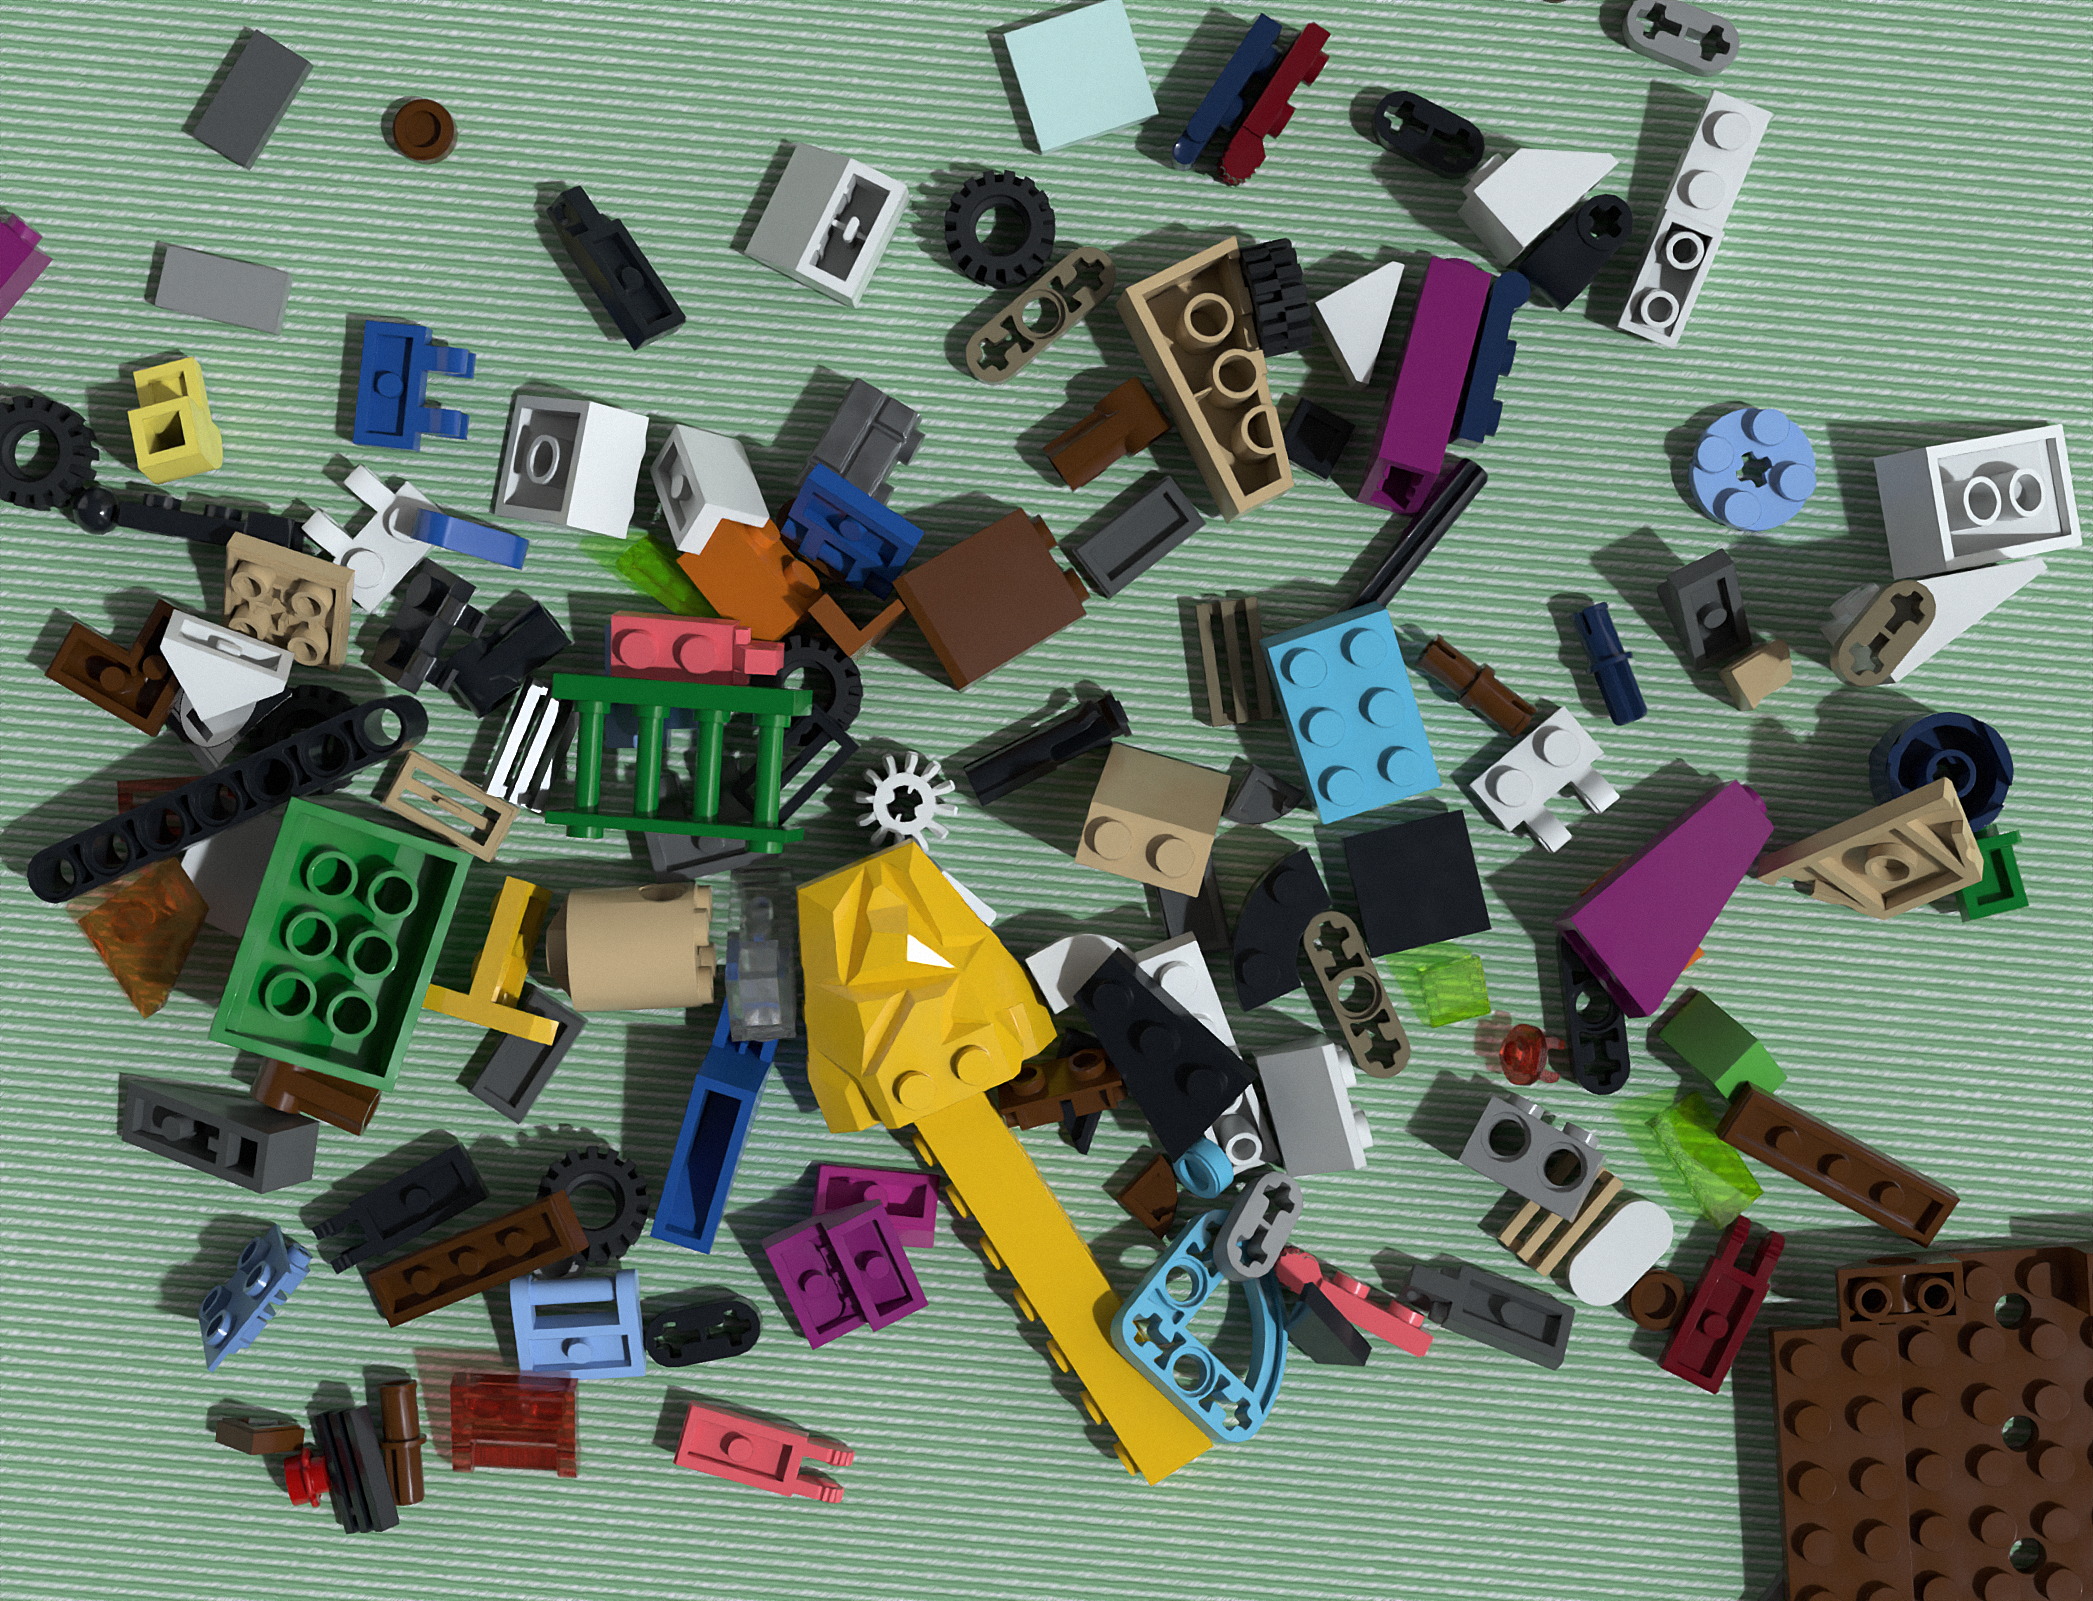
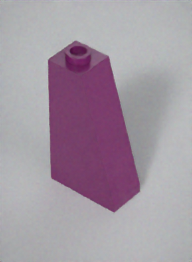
M1432 256L1419 284L1356 502L1410 518H1414L1440 473L1492 276L1491 273L1477 270L1473 264L1463 259L1446 258L1443 260Z
M1737 779L1712 787L1552 922L1628 1019L1649 1017L1659 1008L1775 828L1765 816L1767 807L1762 798L1748 785H1741Z

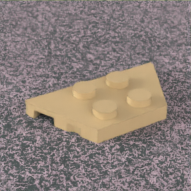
M1943 777L1760 858L1757 879L1772 886H1775L1777 881L1783 876L1812 885L1811 898L1833 905H1846L1853 908L1856 912L1886 920L1982 881L1984 860L1953 783L1948 778Z

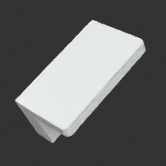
M680 424L675 425L652 464L650 473L677 550L700 555L721 518L763 528L770 515L742 443L736 439Z

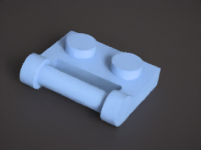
M636 1268L617 1269L616 1276L534 1281L532 1275H522L510 1281V1301L522 1384L645 1376L647 1358L639 1300V1276ZM616 1300L618 1305L617 1312L536 1316L535 1305Z

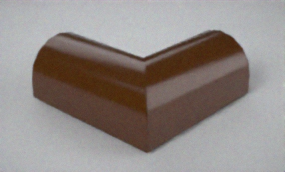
M159 598L130 651L84 624L75 621L44 675L151 737H157L183 692L182 686L160 649L173 610L176 609L197 618H203L175 603Z

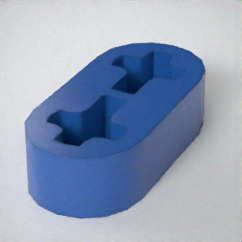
M421 508L417 510L410 535L411 539L519 570H522L530 540Z

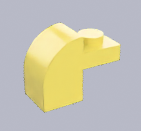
M192 356L133 372L140 408L127 412L139 470L151 482L160 485L221 468L223 462L220 429L212 422L201 365Z

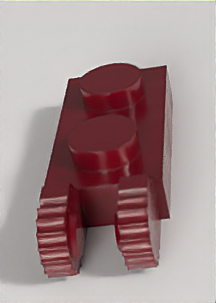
M1315 22L1308 23L1297 34L1221 152L1223 156L1218 157L1219 161L1215 164L1217 166L1215 173H1218V179H1221L1223 184L1227 183L1229 187L1232 185L1237 187L1239 183L1244 184L1245 179L1249 180L1251 174L1254 175L1256 173L1255 169H1258L1266 158L1263 145L1265 135L1268 134L1274 139L1280 135L1296 110L1287 101L1300 82L1310 87L1327 63L1330 56L1321 49L1331 33Z
M1739 1213L1735 1214L1726 1226L1717 1244L1715 1256L1710 1255L1688 1299V1306L1680 1322L1674 1327L1656 1363L1660 1368L1714 1395L1718 1393L1771 1286L1767 1282L1778 1262V1258L1781 1256L1786 1239L1784 1238L1785 1236L1773 1230L1769 1231L1759 1243L1751 1261L1749 1273L1734 1266L1733 1264L1749 1235V1228L1751 1227L1750 1219Z

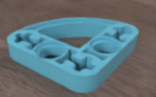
M1216 1209L1197 1214L1186 1224L1116 1312L1111 1322L1110 1335L1113 1345L1118 1352L1207 1437L1217 1443L1230 1444L1249 1440L1257 1433L1267 1418L1277 1397L1285 1370L1288 1333L1284 1330L1287 1323L1284 1299L1277 1276L1274 1275L1273 1267L1265 1275L1241 1282L1249 1304L1252 1322V1353L1244 1384L1185 1328L1224 1278L1213 1260V1250L1206 1252L1200 1261L1191 1256V1254L1202 1252L1210 1242L1211 1236L1205 1229L1217 1226L1222 1228L1230 1213L1229 1210ZM1253 1236L1248 1240L1236 1243V1246L1242 1251V1256L1239 1260L1242 1264L1253 1261V1258L1247 1253V1247ZM1174 1266L1184 1269L1191 1278L1192 1290L1189 1297L1183 1302L1173 1299L1166 1289V1276ZM1148 1318L1150 1324L1146 1330L1147 1334L1158 1345L1168 1344L1172 1341L1174 1345L1162 1352L1150 1341L1136 1343L1133 1338L1138 1330L1132 1321ZM1181 1355H1187L1194 1359L1199 1368V1380L1190 1391L1180 1388L1174 1380L1173 1366ZM1159 1356L1157 1362L1155 1363L1154 1359ZM1210 1394L1221 1404L1236 1403L1238 1408L1235 1410L1234 1416L1240 1422L1239 1425L1224 1427L1222 1423L1226 1418L1225 1411L1215 1401L1201 1402L1200 1405L1199 1401Z

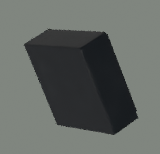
M1301 397L1282 432L1289 463L1326 482L1356 425Z

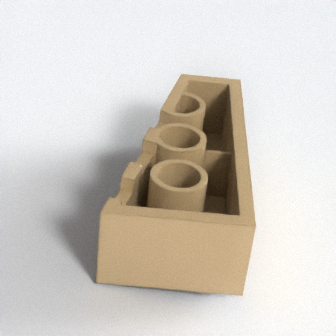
M1236 235L1126 288L1115 304L1226 524L1280 498L1294 486L1277 409L1272 404L1266 374L1268 370L1263 350L1259 349L1251 314L1254 311L1248 287L1244 285L1239 264L1241 256Z

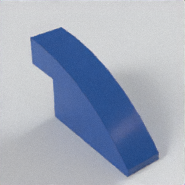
M736 972L726 993L712 1045L695 1078L650 1233L651 1237L707 1255L710 1254L759 1109L795 990Z

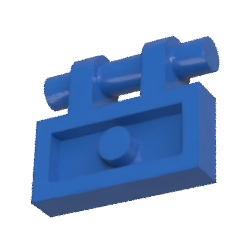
M818 463L806 478L788 514L790 517L780 532L800 546L798 549L800 554L812 562L817 558L821 559L847 577L845 580L847 585L859 593L865 588L883 601L888 598L894 589L892 582L902 573L925 533L901 515L893 512L821 463Z

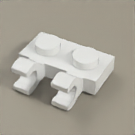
M359 464L343 483L378 512L354 538L327 512L323 511L322 513L320 510H317L301 528L319 545L336 557L332 563L355 570L352 598L368 613L374 614L436 547L410 538L418 508L446 514L413 483L406 481L395 493L367 466L364 467Z
M1565 706L1555 711L1468 785L1506 832L1512 831L1523 822L1548 853H1554L1572 838V835L1565 826L1543 805L1567 783L1571 784L1595 814L1598 812L1602 813L1620 798L1607 780L1590 765L1604 752Z

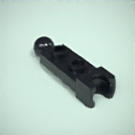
M93 486L82 491L73 504V515L78 526L92 535H104L113 531L116 527H123L140 532L227 546L236 531L301 553L303 551L305 531L301 527L305 523L297 522L295 519L249 512L247 523L241 522L242 510L205 504L204 514L199 515L180 511L182 500L144 493L142 504L121 502L111 489L103 486Z

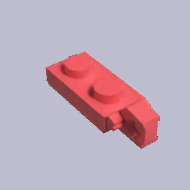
M621 610L611 615L610 676L730 686L747 685L750 683V674L776 675L780 668H784L785 643L751 640V627L740 626V620Z

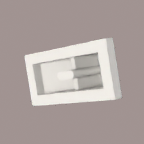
M1392 261L1315 302L1310 310L1347 383L1352 389L1363 391L1369 384L1403 273L1404 264Z
M176 609L173 610L160 645L162 653L201 721L283 692L295 653Z

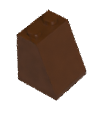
M1022 507L892 582L961 694L1087 615L1082 603L1091 597L1072 566L1061 572L1049 552L1058 546L1054 536L1040 514L1029 519Z

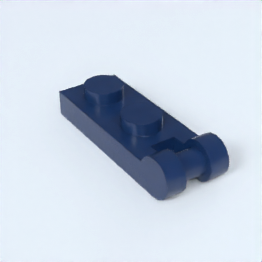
M1514 271L1503 273L1488 288L1453 431L1452 445L1475 450L1483 444L1485 436H1495L1503 401L1493 399L1498 376L1508 377L1517 341L1507 339L1513 314L1527 302L1531 291L1528 279L1521 273Z

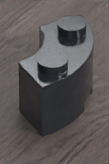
M1300 845L1274 861L1250 887L1237 914L1233 932L1231 933L1229 965L1234 993L1240 1008L1244 1012H1248L1302 987L1296 965L1300 938L1311 920L1332 905L1307 847Z

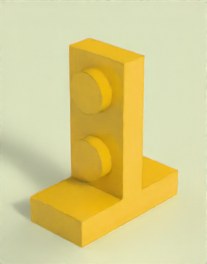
M507 876L503 889L495 895L491 904L490 921L492 924L485 946L477 953L472 963L471 980L473 983L469 995L430 983L422 1007L552 1046L559 1022L517 1010L516 1006L553 891Z

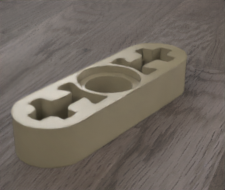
M1095 247L1075 249L970 338L966 347V362L973 377L979 382L991 386L1002 385L1010 381L1110 296L1115 284L1116 271L1111 258L1104 251ZM1081 262L1085 267L1091 268L1097 263L1103 269L1098 278L1102 287L1095 292L1087 285L1072 295L1071 301L1080 307L1073 313H1070L1064 298L1048 286L1058 280L1064 291L1077 278L1075 265ZM1038 299L1051 302L1059 314L1057 325L1051 331L1042 334L1030 331L1022 319L1025 307L1030 302ZM1008 320H1012L1017 334L1025 342L1033 345V347L1026 353H1022L1021 347L1017 342L1004 355L1008 365L1005 369L999 371L993 365L985 370L978 365L983 358L980 346L987 341L993 347L1002 344L1010 337V332L1001 326Z
M1323 910L1311 920L1301 936L1303 949L1358 1066L1367 1074L1376 1078L1393 1077L1399 1074L1409 1061L1411 1053L1409 1040L1356 925L1348 916L1338 911ZM1326 921L1335 929L1344 927L1347 936L1339 940V947L1345 959L1349 960L1357 953L1361 960L1360 965H1351L1339 969L1330 979L1327 978L1324 968L1337 966L1334 958L1325 947L1316 949L1313 940L1321 936L1319 925ZM1352 976L1366 978L1373 989V997L1370 1004L1360 1011L1346 1010L1340 1004L1338 998L1340 985L1344 980ZM1381 1009L1384 1010L1387 1019L1375 1021L1374 1023L1385 1040L1396 1039L1398 1046L1390 1051L1392 1062L1384 1066L1376 1058L1366 1059L1365 1052L1373 1047L1367 1030L1362 1027L1356 1034H1353L1350 1027L1351 1023L1370 1020Z

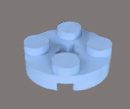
M1745 408L1733 411L1715 420L1700 435L1697 441L1698 444L1693 451L1692 461L1689 463L1688 481L1690 490L1702 512L1719 524H1725L1731 529H1738L1744 532H1761L1787 522L1801 510L1807 498L1812 495L1816 488L1815 457L1809 440L1794 422L1776 409ZM1746 453H1750L1754 460L1762 459L1766 464L1767 470L1762 473L1764 482L1759 487H1756L1752 480L1741 482L1737 477L1736 471L1744 466L1741 456Z

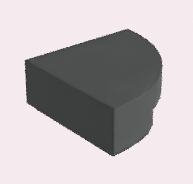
M1251 763L1222 817L1242 824L1268 823L1291 812L1302 801L1306 793Z

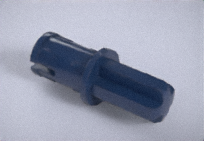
M1607 602L1583 609V612L1579 611L1570 615L1569 619L1574 624L1590 667L1585 669L1586 674H1594L1612 722L1616 726H1623L1647 715L1648 709L1628 662L1629 659L1633 658V654L1631 651L1625 653L1608 611Z

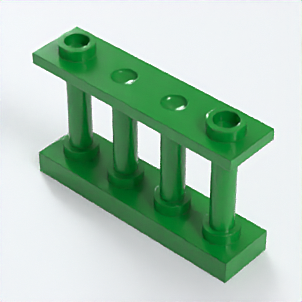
M553 673L552 698L574 700L573 712H579L574 809L565 808L545 811V824L566 825V836L575 838H603L604 828L739 839L745 840V851L783 853V843L804 840V827L778 825L784 727H791V716L811 715L813 690L749 685L730 686L687 681H661L584 673ZM611 703L633 704L632 716L639 717L633 813L599 811L604 714H611ZM671 707L693 709L692 720L698 721L693 818L658 816L664 718H670ZM731 712L753 713V725L759 726L753 823L718 820L724 723H730Z

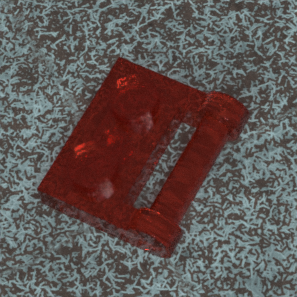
M454 1373L450 1384L453 1472L473 1473L475 1467L557 1471L559 1478H578L581 1461V1443L579 1441V1378ZM477 1440L552 1443L557 1444V1446L481 1443L477 1442Z

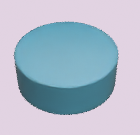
M1200 1136L1175 1164L1173 1163L1174 1171L1181 1183L1193 1194L1207 1199L1217 1197L1232 1183L1234 1178L1233 1168L1226 1154L1217 1144L1203 1136Z

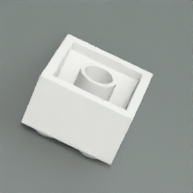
M1520 148L1507 161L1497 153L1470 178L1471 181L1461 190L1467 196V199L1457 211V214L1506 268L1592 191L1619 162L1611 153Z
M517 395L494 515L580 533L626 539L629 521L634 512V494L640 463L646 450L645 437L649 417L592 401Z

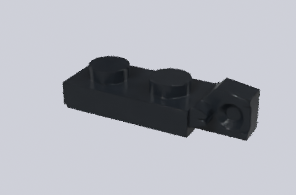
M581 185L563 191L551 206L547 208L546 212L559 234L565 250L634 351L677 332L687 322L685 314L621 220L617 218L611 221L603 213L600 214Z

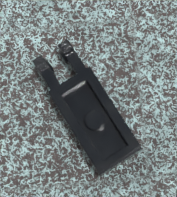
M460 1142L349 1203L351 1207L311 1229L317 1240L322 1238L328 1239L343 1231L348 1224L356 1220L359 1221L369 1241L357 1247L352 1246L336 1255V1258L330 1264L335 1273L339 1274L374 1254L380 1257L484 1201L491 1194L465 1146Z

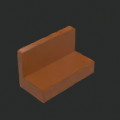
M827 593L808 609L811 615L846 655L856 662L911 615L908 608L898 598L861 630L838 602Z

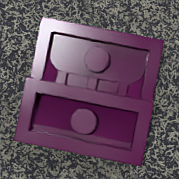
M880 1199L865 1201L820 1214L760 1240L812 1350L866 1323H869L872 1331L876 1332L929 1305Z

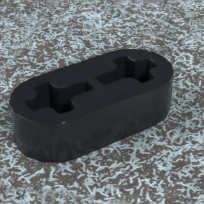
M1408 91L1390 93L1380 101L1372 117V133L1381 146L1440 177L1451 180L1463 178L1475 169L1483 157L1485 150L1484 137L1478 127L1415 93ZM1400 107L1409 109L1411 111L1409 122L1426 131L1424 136L1411 129H1405L1400 136L1393 135L1389 132L1392 121L1385 117L1384 113L1396 114ZM1456 134L1461 135L1466 139L1463 149L1471 154L1470 159L1460 157L1455 164L1447 162L1444 159L1447 149L1430 140L1431 135L1448 142Z
M728 1296L673 1307L660 1312L650 1323L645 1335V1346L649 1356L656 1363L665 1367H683L738 1356L748 1352L757 1343L763 1329V1317L759 1307L752 1300L742 1296ZM736 1310L739 1319H749L751 1326L747 1327L742 1333V1340L733 1341L731 1333L727 1331L710 1334L709 1327L722 1324L727 1318V1311ZM668 1322H675L676 1328L680 1332L699 1329L700 1334L699 1337L687 1339L683 1343L680 1353H673V1348L670 1344H660L658 1339L667 1330Z

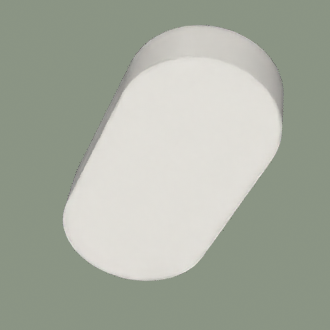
M1645 1198L1629 1199L1617 1206L1571 1254L1566 1266V1279L1573 1293L1585 1303L1593 1306H1607L1618 1301L1669 1248L1673 1239V1224L1668 1213L1655 1202Z

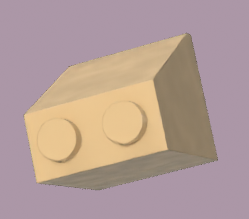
M1113 743L1091 801L1074 863L1198 897L1232 776Z

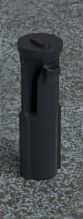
M1111 690L1103 692L1105 697L1097 701V703L1093 704L1089 700L1083 703L1076 713L1040 731L1035 730L963 766L982 807L1057 770V766L1093 748L1107 747L1113 744L1111 741L1113 737L1116 738L1123 734L1125 738L1131 736L1132 732L1127 724L1129 720L1120 701L1115 700Z

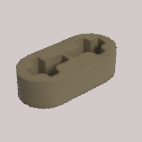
M1901 580L1887 584L1876 592L1838 638L1831 650V668L1839 681L1850 687L1862 688L1880 684L1890 676L1928 630L1935 618L1936 603L1929 589L1917 581ZM1911 595L1915 600L1910 608L1911 612L1916 616L1914 622L1910 620L1900 621L1890 631L1887 630L1884 626L1896 611L1894 605L1890 603L1891 598L1900 599ZM1877 637L1881 642L1870 655V660L1876 667L1873 671L1866 669L1854 673L1850 668L1855 661L1854 656L1849 652L1851 646L1856 648L1866 647Z

